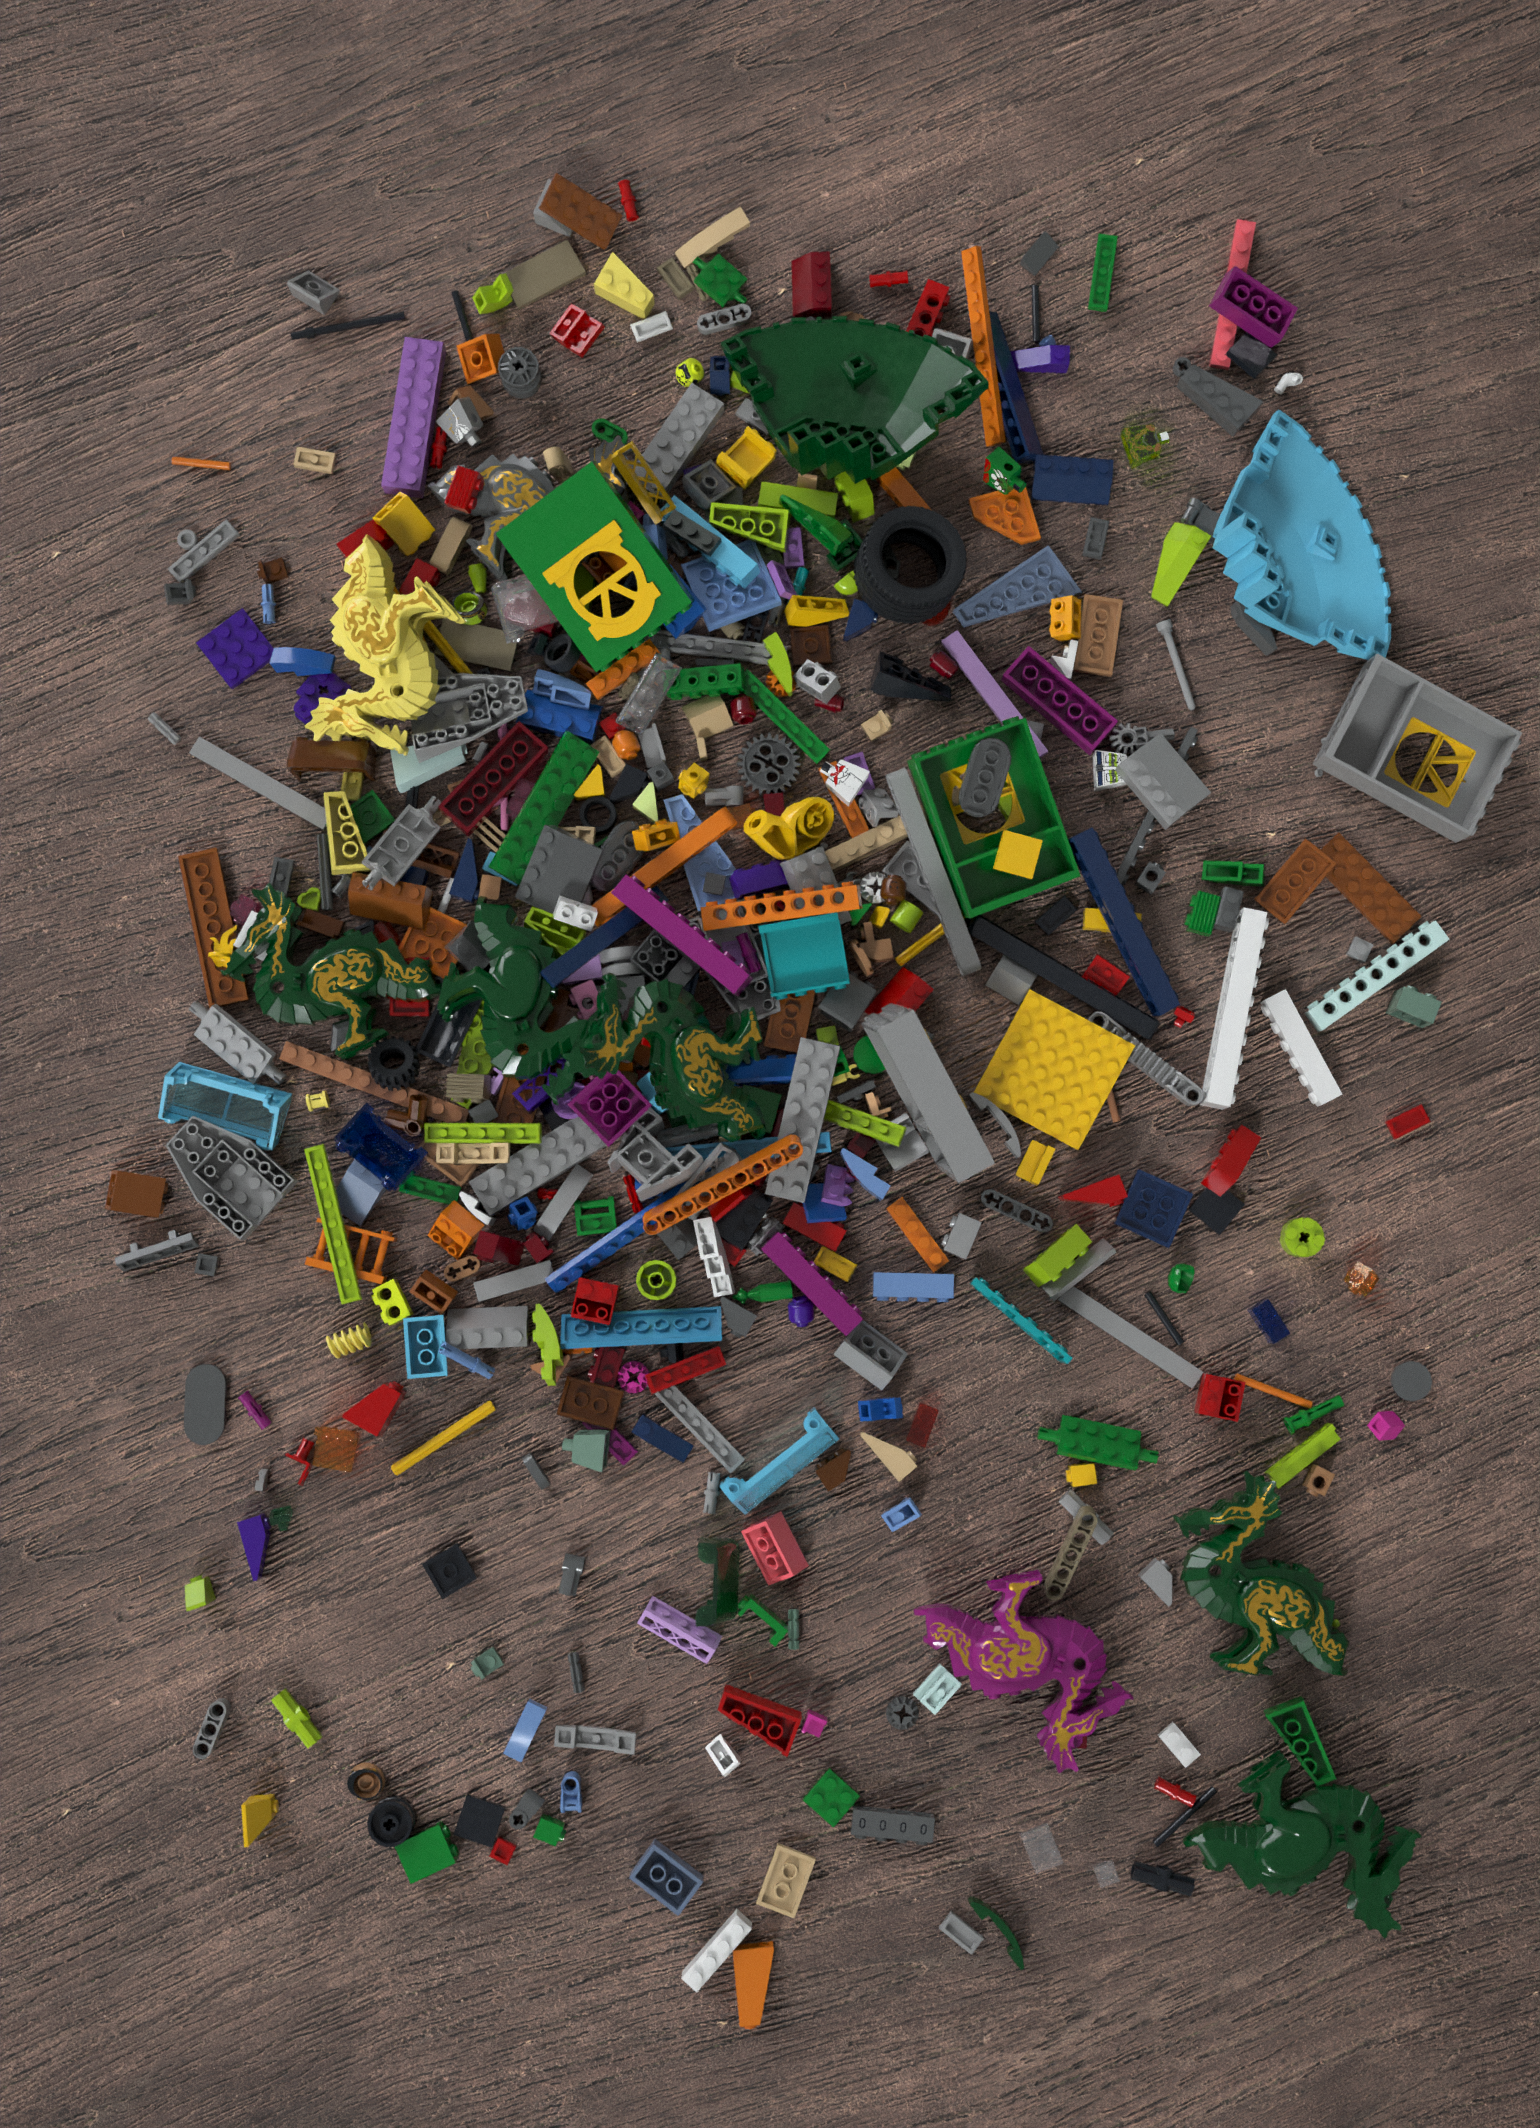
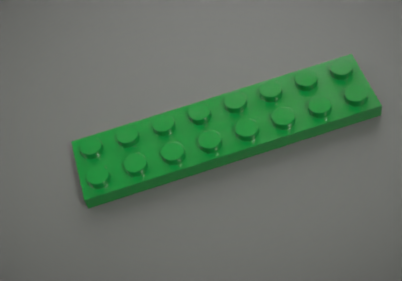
M565 731L488 866L489 868L520 886L544 825H555L558 827L574 798L575 792L581 786L597 758L598 750L569 731Z

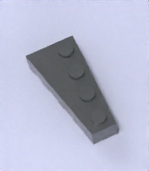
M1194 364L1182 375L1176 386L1232 437L1259 411L1264 402Z

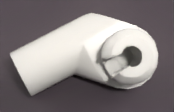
M1299 373L1284 374L1274 388L1275 392L1283 394L1286 387L1301 384L1303 376Z

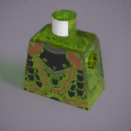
M1153 424L1123 428L1120 434L1131 469L1158 457L1162 450L1161 445L1169 442L1167 431L1156 433Z

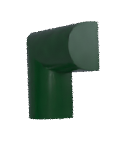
M846 518L840 521V523L846 524L851 529L853 534L851 540L835 556L831 552L826 555L828 564L836 573L855 560L863 541Z

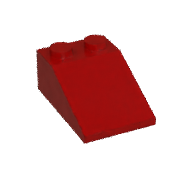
M1119 1174L1058 1196L1061 1201L1097 1205L1109 1204L1110 1207L1124 1203L1123 1199L1128 1197Z

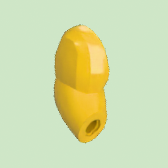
M807 797L800 802L788 806L781 816H776L763 810L753 812L744 823V832L761 849L774 858L789 860L816 846L826 836L834 821V810L832 805L824 798Z

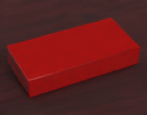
M1422 1104L1385 1121L1393 1139H1397L1431 1122Z

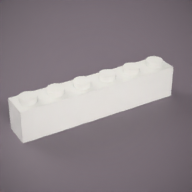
M1286 989L1261 1002V1010L1266 1017H1269L1272 1031L1280 1037V1045L1285 1052H1288L1291 1066L1297 1069L1300 1074L1298 1076L1299 1081L1304 1087H1307L1309 1091L1308 1097L1312 1104H1316L1318 1107L1342 1095Z

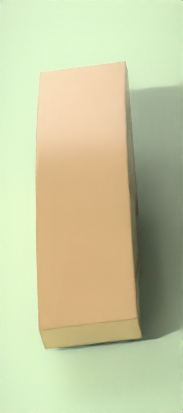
M739 207L694 236L679 248L675 255L685 270L688 266L694 264L693 261L697 256L703 260L717 252L718 247L734 239L735 234L749 227L750 221L742 208Z

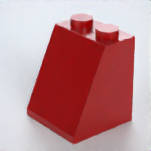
M396 1381L384 1383L346 1411L342 1418L376 1437L383 1435L407 1391L403 1390L404 1386Z

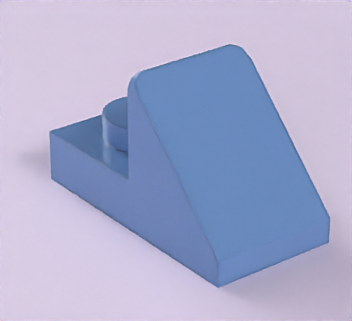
M906 1497L898 1505L885 1511L881 1516L890 1530L894 1532L917 1519L922 1514L910 1497Z

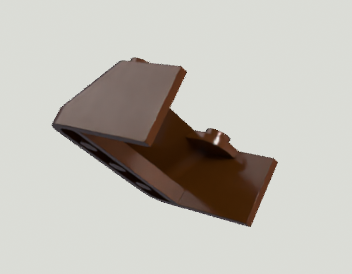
M297 737L296 740L292 741L287 769L296 779H301V771L365 773L370 781H375L376 750L366 739L362 738L355 739V741L308 740L306 737Z

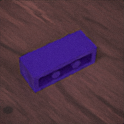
M776 859L768 865L763 866L760 863L752 866V869L745 870L744 868H739L733 871L729 882L737 901L753 894L757 896L789 888L780 865L784 861Z

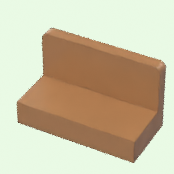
M470 385L455 389L448 401V405L451 406L459 398L470 397L481 421L494 414V411Z

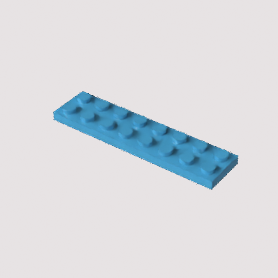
M721 1306L619 1311L613 1313L610 1325L571 1317V1314H562L561 1349L722 1341Z

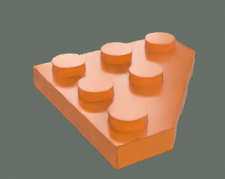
M1026 487L1021 493L1013 489L1007 495L994 491L969 498L968 502L974 520L1021 545L1041 539Z

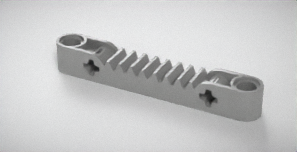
M1095 1012L1088 1018L1092 1023L1094 1018H1100L1103 1022L1102 1028L1111 1033L1116 1032L1115 1035L1136 1045L1128 1061L1183 1104L1194 1106L1203 1100L1204 1094L1199 1086L1181 1072L1175 1070L1174 1067H1171L1169 1063L1163 1061L1156 1053L1150 1051L1148 1047H1145L1143 1043L1131 1036L1130 1033L1103 1012ZM1189 1091L1196 1093L1195 1101L1189 1100L1187 1096Z

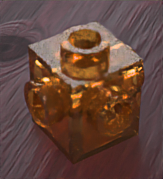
M1357 1261L1352 1269L1347 1272L1343 1280L1348 1285L1347 1289L1354 1295L1359 1293L1366 1297L1374 1289L1375 1284L1380 1278L1372 1269Z

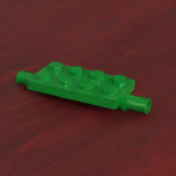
M1062 1415L1059 1429L1052 1430L1040 1426L1037 1439L1055 1442L1058 1455L1135 1471L1138 1468L1139 1460L1154 1464L1158 1461L1157 1455L1159 1451L1141 1448V1431L1066 1415Z

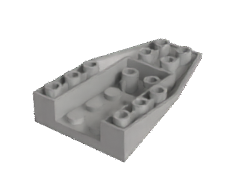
M469 673L439 677L437 685H440L435 698L436 703L427 709L428 713L417 717V720H411L413 731L411 735L418 762L421 763L471 742L528 712L522 678L520 676Z
M192 1116L166 1144L195 1200L239 1240H246L299 1182L251 1140L195 1116Z

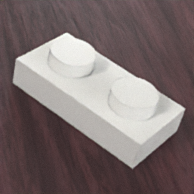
M1171 1722L1158 1734L1185 1768L1201 1755L1174 1722Z

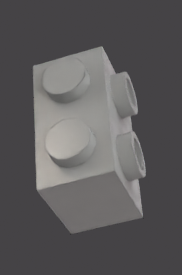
M958 1213L957 1217L953 1215L949 1227H952L950 1234H945L941 1243L944 1246L943 1251L964 1260L967 1259L982 1222Z

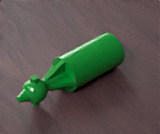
M791 1280L760 1284L749 1292L739 1288L740 1291L732 1296L733 1299L740 1301L741 1304H745L748 1298L761 1303L793 1298Z

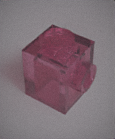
M241 894L239 899L232 903L230 915L234 917L233 921L243 927L251 911L258 913L262 906Z

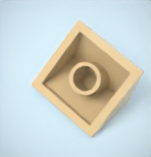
M707 695L682 707L696 738L703 737L705 740L733 727L726 705L720 696L710 697Z

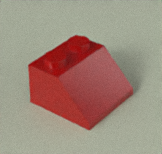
M747 1185L709 1205L708 1210L713 1220L717 1222L751 1195L753 1193L752 1189Z

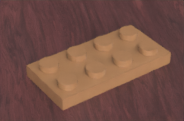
M1088 594L1084 595L1081 611V638L1077 639L1078 646L1073 666L1074 672L1107 677L1112 676L1123 600Z

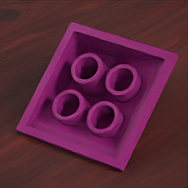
M619 1070L615 1075L607 1071L602 1079L596 1076L567 1104L608 1147L652 1106Z

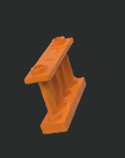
M317 1218L316 1222L322 1223L321 1218ZM345 1225L348 1239L351 1231L362 1233L354 1262L357 1278L378 1284L386 1283L387 1276L382 1275V1265L389 1241L397 1242L398 1238L392 1237V1232L384 1230L380 1234ZM324 1229L321 1232L316 1254H313V1257H306L305 1265L334 1272L332 1262L325 1261L324 1257L327 1245ZM370 1236L381 1238L374 1268L370 1272L363 1271L362 1263Z

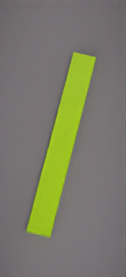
M325 1144L306 1148L304 1151L341 1304L362 1300Z

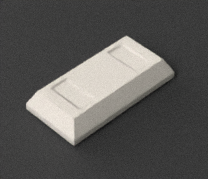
M666 311L630 325L637 343L673 329Z

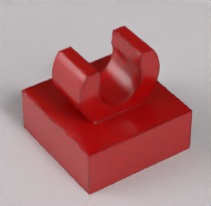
M1181 1005L1173 1010V1014L1177 1016L1174 1020V1025L1179 1028L1182 1027L1185 1021L1191 1023L1195 1017L1194 1012Z

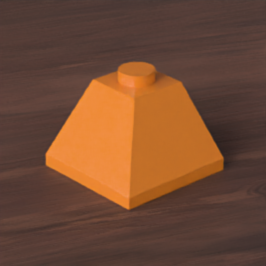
M484 334L456 346L467 384L499 373L498 363L502 354L505 353L499 334Z

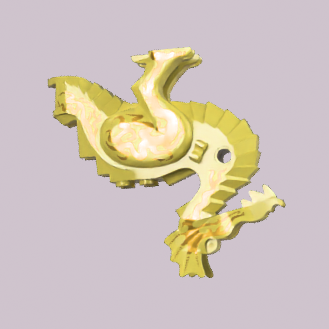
M367 534L362 539L363 543L345 559L344 571L349 573L351 578L332 598L339 609L330 621L335 626L331 631L333 634L332 641L337 646H342L345 650V656L351 661L358 662L360 664V671L374 677L375 682L372 689L368 692L359 693L348 689L345 695L339 696L335 700L320 697L319 706L310 712L313 719L305 725V728L314 732V741H320L324 734L329 735L333 741H340L343 735L348 737L356 736L373 741L380 747L396 750L398 754L407 756L409 748L406 746L408 732L404 730L401 734L397 725H394L392 730H390L389 725H385L382 728L375 723L374 718L380 719L383 716L405 722L406 719L417 720V717L428 713L427 709L436 703L435 698L440 685H437L438 670L435 666L434 653L429 651L427 643L423 641V627L426 622L434 619H450L459 624H464L466 621L444 596L438 594L427 581L423 583L417 576L414 580L415 591L408 595L396 594L393 591L395 582H393L395 573L392 572L393 562H391L390 557L380 544Z

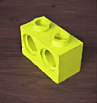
M392 1279L372 1289L374 1293L371 1295L376 1306H380L382 1310L380 1315L385 1324L388 1323L389 1326L402 1321L403 1318L414 1315L397 1279ZM386 1288L391 1291V1297L388 1300L382 1296V1292ZM394 1306L400 1309V1315L397 1318L391 1315V1309Z

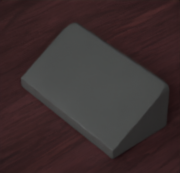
M1044 231L1023 256L1020 265L1036 276L1059 246Z

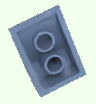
M358 1154L336 1189L341 1213L359 1226H362L395 1177L363 1155Z

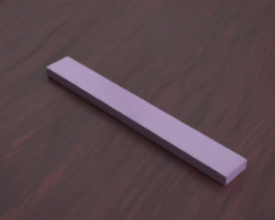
M958 630L941 641V644L1002 725V721L1016 716H1019V719L1023 718ZM1029 726L1039 758L1048 753V750Z

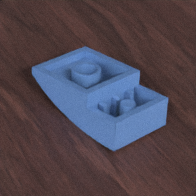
M843 1148L840 1155L852 1176L871 1195L880 1201L883 1200L891 1185L874 1176L878 1168Z

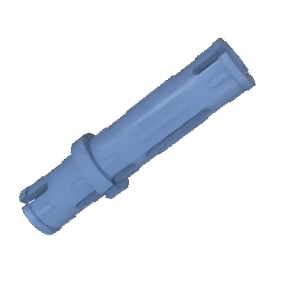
M447 1342L441 1344V1347L444 1349L439 1348L440 1354L462 1364L472 1373L476 1372L487 1379L493 1376L489 1372L494 1373L495 1368L481 1362L480 1358L472 1357Z

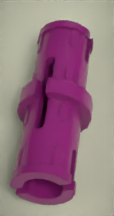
M744 932L735 936L742 951L741 955L745 958L749 970L753 973L762 969L755 953L757 952L756 948H753L748 933Z
M249 1391L238 1397L247 1409L249 1417H253L261 1430L272 1423L261 1409L262 1405H258Z

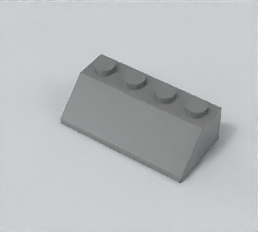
M528 1306L448 1309L446 1342L457 1349L530 1346Z

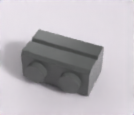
M1230 887L1221 889L1219 895L1221 900L1214 929L1225 932L1234 930L1235 920L1238 917L1244 894L1243 891Z

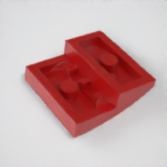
M570 304L549 335L564 347L583 358L605 327L603 323L588 316L586 311Z

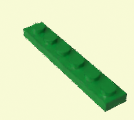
M747 669L744 672L745 691L742 692L752 697L755 704L818 765L831 750Z

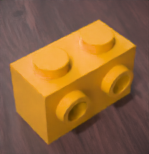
M1072 595L1051 599V625L1049 627L1051 637L1060 642L1081 638V600Z
M667 819L655 821L654 825H640L639 829L632 831L635 848L640 851H650L680 840L677 822H668Z

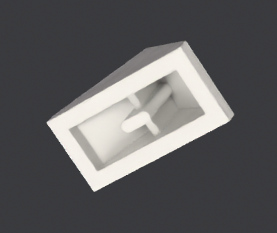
M721 1734L705 1747L724 1777L741 1763V1757Z

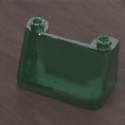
M699 1538V1559L703 1563L714 1564L713 1599H708L706 1605L697 1609L695 1626L706 1627L731 1621L737 1615L740 1548L734 1539Z

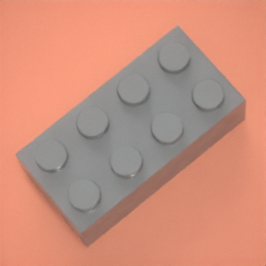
M823 846L780 863L791 890H795V894L803 893V888L814 887L815 891L822 890L824 885L834 884V888L839 887ZM837 892L835 895V900L838 903L844 901L841 892ZM817 895L815 899L817 905L822 906L825 900L822 895ZM799 897L796 900L797 907L802 909L805 906L803 898ZM849 911L838 912L840 925L852 920Z

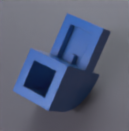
M887 1397L858 1401L860 1421L903 1418L901 1398Z

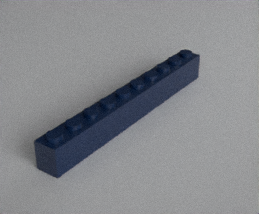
M1093 828L1086 829L1068 839L1076 864L1152 1017L1161 1016L1180 1005L1178 995L1172 989L1169 983L1170 979L1161 967L1160 958L1155 955L1152 949L1151 940L1146 937L1143 931V924L1137 918L1135 908L1129 902L1126 890L1120 884L1117 872L1108 860V853L1099 842L1098 833Z

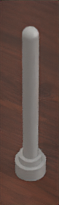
M1171 619L1157 623L1156 627L1158 632L1164 635L1189 710H1194L1196 707L1171 634L1173 632V624Z

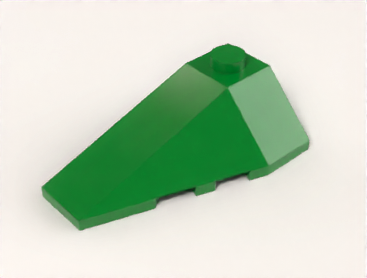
M784 494L780 496L778 503L789 510L790 514L834 556L851 540L853 534L846 524H841L839 521Z

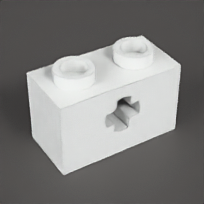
M560 895L553 912L555 920L588 931H592L598 915L597 908Z

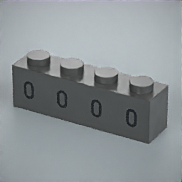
M853 1805L850 1831L851 1835H855L854 1837L858 1839H866L869 1836L875 1837V1840L887 1841L888 1838L895 1839V1842L898 1843L916 1841L915 1843L918 1845H928V1843H933L935 1816L934 1813Z

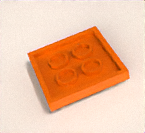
M430 907L425 928L408 927L399 949L404 958L430 957L433 964L431 968L432 973L444 979L445 976H448L451 962L456 964V966L458 964V961L444 947L467 924Z

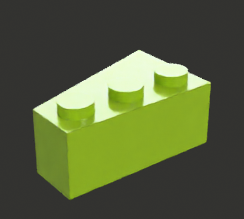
M534 906L531 907L524 921V928L542 931V945L554 948L555 959L561 957L586 937L585 929L555 920L553 914Z
M1075 1224L1056 1239L1043 1253L1039 1254L1036 1260L1022 1270L1037 1287L1050 1280L1055 1282L1062 1276L1060 1271L1064 1268L1069 1269L1076 1262L1074 1260L1075 1257L1078 1255L1081 1257L1089 1250L1087 1246L1092 1241Z

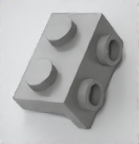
M863 789L862 797L859 799V807L872 827H877L879 818L898 817V809L885 789Z

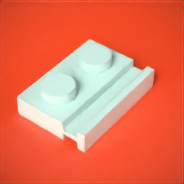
M939 1663L914 1691L913 1695L936 1715L960 1688L962 1683Z

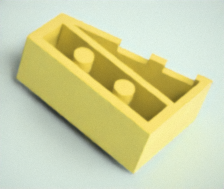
M612 252L594 283L595 294L642 319H646L655 305L654 295Z

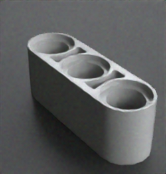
M226 1698L217 1699L207 1710L193 1746V1754L198 1759L207 1758L216 1749L231 1710V1704ZM216 1704H220L223 1707L224 1712L222 1714L216 1711ZM208 1724H213L216 1727L215 1733L208 1730ZM201 1743L208 1746V1752L201 1750Z

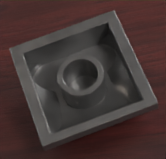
M711 459L686 474L682 479L685 492L704 510H710L711 502H719L736 489V486Z

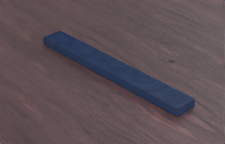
M657 886L651 889L660 897L658 901L661 903L663 900L669 901ZM626 907L543 969L541 975L552 988H555L641 923L643 919L629 907Z

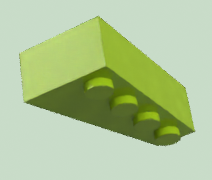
M711 502L709 518L711 526L786 553L790 522L789 510Z

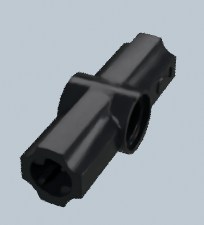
M1134 1861L1132 1864L1130 1876L1132 1880L1149 1884L1153 1888L1164 1892H1169L1170 1890L1191 1896L1194 1891V1877L1174 1872L1171 1868L1162 1865L1153 1866L1140 1861Z

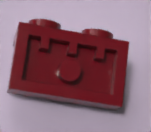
M616 1346L596 1347L593 1356L597 1358L595 1366L591 1365L588 1377L591 1378L590 1382L615 1388L625 1349Z

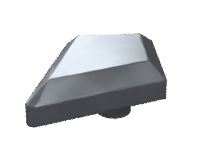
M349 1018L332 1023L330 1045L332 1052L344 1042L348 1031Z

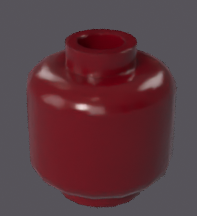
M739 694L731 701L732 718L739 724H749L757 716L756 704L752 697L746 694Z

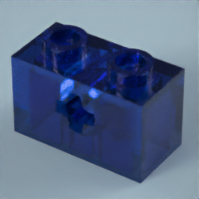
M1263 1299L1247 1309L1269 1344H1275L1291 1334L1269 1299Z

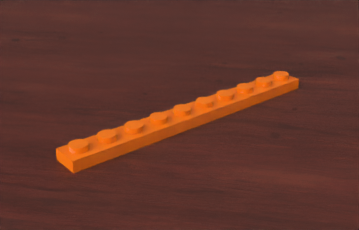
M974 246L961 251L975 364L989 382V388L980 395L986 447H992L1006 441L981 246Z

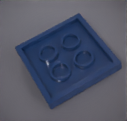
M1137 1169L1127 1192L1128 1197L1124 1198V1203H1122L1113 1224L1166 1248H1170L1193 1193Z

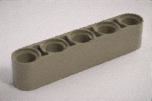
M1082 1506L1078 1510L1045 1580L1046 1596L1052 1601H1058L1063 1597L1097 1525V1516L1091 1506ZM1085 1515L1092 1516L1088 1521L1082 1519ZM1079 1532L1084 1534L1081 1538L1074 1537ZM1070 1550L1076 1552L1073 1556L1066 1555ZM1061 1568L1067 1569L1063 1574L1057 1572ZM1052 1586L1059 1587L1056 1591L1049 1590Z

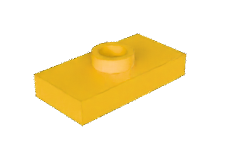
M824 1246L821 1247L814 1260L817 1266L846 1282H849L858 1266Z

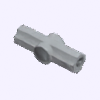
M1071 1489L1065 1492L1059 1499L1061 1505L1073 1516V1519L1082 1506H1089ZM1096 1513L1097 1525L1092 1537L1103 1545L1114 1533L1099 1518L1100 1516ZM1085 1515L1082 1519L1088 1521L1092 1516Z

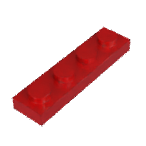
M717 1346L646 1374L644 1377L651 1394H655L727 1364L720 1347Z

